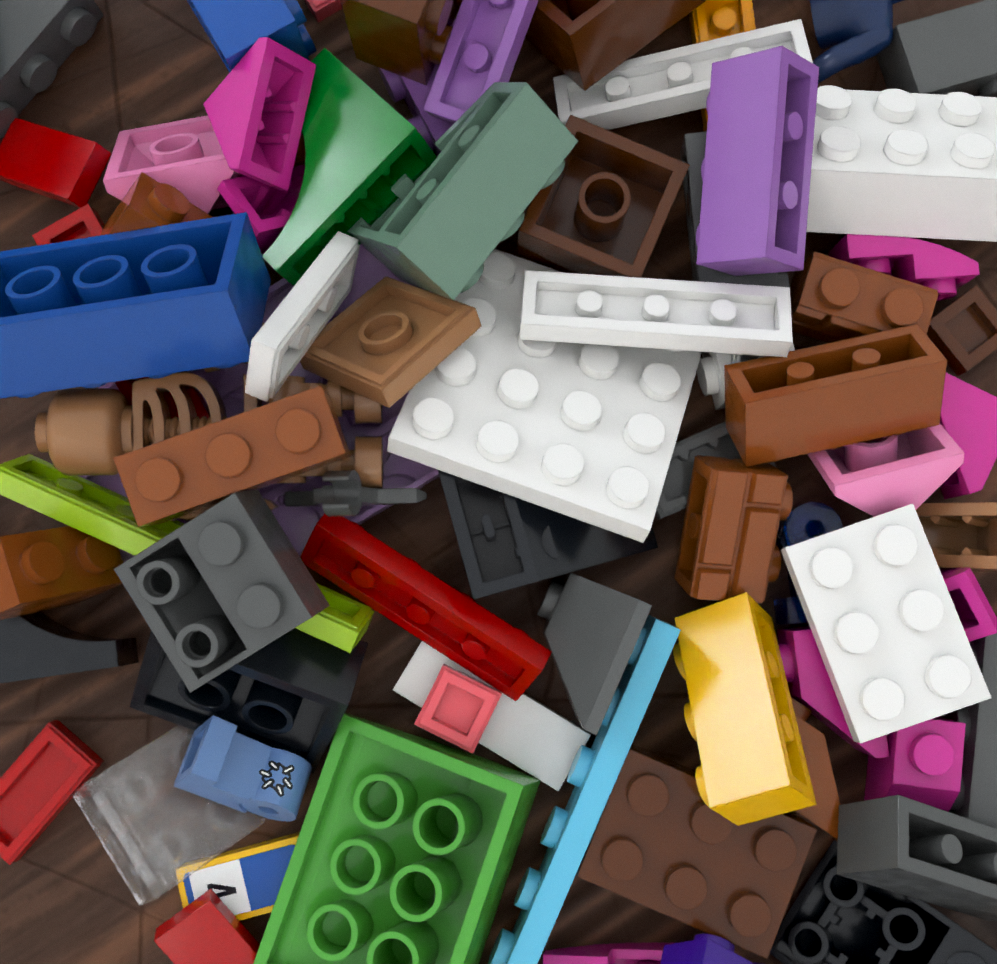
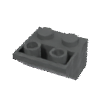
M259 490L233 493L114 569L190 693L330 606Z

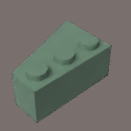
M494 82L435 142L441 153L416 181L413 182L404 174L391 187L392 192L399 198L372 225H369L361 217L347 232L354 238L359 239V243L401 281L454 301L460 293L469 290L479 280L484 270L483 263L499 242L506 240L518 230L525 217L524 210L538 192L551 185L561 175L565 167L564 159L578 143V140L527 82Z

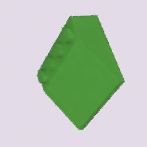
M344 713L332 740L253 964H479L541 780L484 757Z

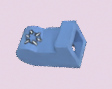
M214 715L194 730L174 782V787L243 813L248 811L272 820L295 821L312 770V766L307 760L292 752L272 748L236 732L237 725Z

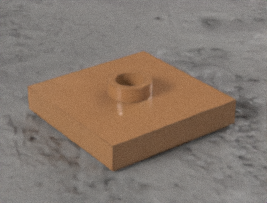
M385 276L324 327L302 357L300 363L303 369L390 408L482 326L475 307Z

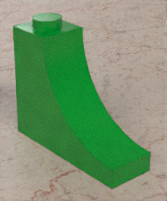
M326 48L311 61L316 64V69L302 127L306 154L300 193L283 230L262 255L273 269L293 286H295L338 231L352 236L347 231L361 217L369 225H372L399 198L392 192L391 187L404 174L415 182L437 158L418 130Z

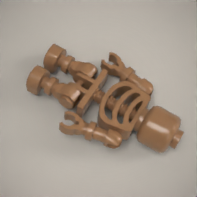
M215 367L204 368L206 373L221 370ZM177 372L163 378H147L133 382L132 405H129L127 398L121 391L114 388H82L58 391L50 402L48 412H39L36 417L35 441L40 452H48L54 467L64 475H116L119 473L113 459L114 457L226 419L227 414L220 394L209 381L193 373ZM243 374L244 412L262 406L261 399L245 393L247 374ZM289 376L273 399L270 398L268 400L269 404L322 385L331 397L337 417L343 416V410H354L355 423H382L381 404L329 380L327 384L305 383V377ZM188 388L198 389L205 398L210 411L208 419L206 416H203L201 419L197 416L194 402L187 392ZM165 392H170L174 398L179 418L177 416L171 418L170 408L164 396ZM356 436L355 450H350L351 457L275 484L306 483V477H322L327 471L355 470L360 476L362 487L383 489L382 436ZM264 498L270 510L279 507L273 501ZM213 506L179 517V519L192 520Z

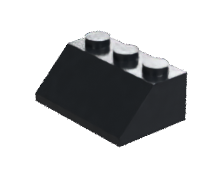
M294 628L190 693L151 631L129 707L191 730H196L211 716H217L237 725L236 732L272 748L286 750L304 758L311 764V773H314L349 705L368 643L360 640L352 652L349 653Z

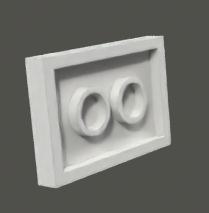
M913 504L781 549L782 556L854 742L861 744L991 699Z

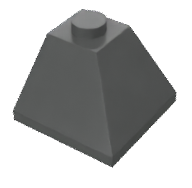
M568 573L563 584L554 580L550 582L537 615L547 619L542 632L549 650L552 651L551 656L574 715L584 730L597 735L652 605L576 574Z

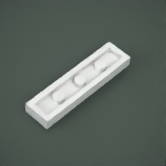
M797 19L628 59L586 91L566 74L553 77L558 118L566 125L569 116L573 115L606 130L704 109L706 108V101L710 92L712 63L784 46L813 63L802 20Z
M525 270L520 339L787 357L793 343L790 287Z

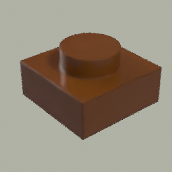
M977 285L967 290L931 318L927 336L947 359V364L957 376L969 371L997 349V309Z

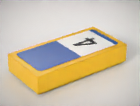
M300 832L180 864L174 871L183 908L209 889H212L239 921L272 912Z

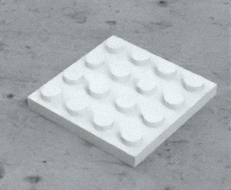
M494 249L483 263L484 270L479 280L469 290L460 293L455 301L476 308L482 327L409 390L388 437L387 452L644 543L652 527L702 352L520 339L525 270L560 271Z

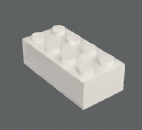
M833 85L818 87L806 232L997 242V97L973 96L964 92H951L944 95L909 93L901 89L865 91L846 90Z

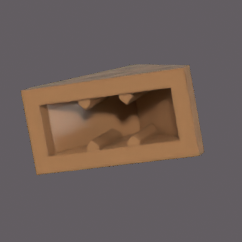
M997 502L923 503L916 510L939 569L970 567L972 572H997Z

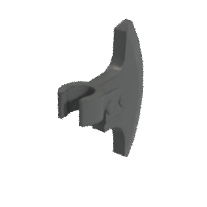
M355 470L327 471L324 473L322 481H330L332 485L313 488V491L285 492L283 504L285 506H322L325 515L328 517L356 516L362 506L418 503L427 499V493L418 488L380 489L362 487L360 476Z

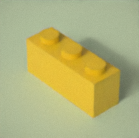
M747 592L675 617L676 627L681 631L678 636L679 643L673 647V655L678 671L687 684L690 702L684 705V717L690 734L698 744L701 766L696 768L695 778L698 791L704 803L737 826L817 805L772 617Z

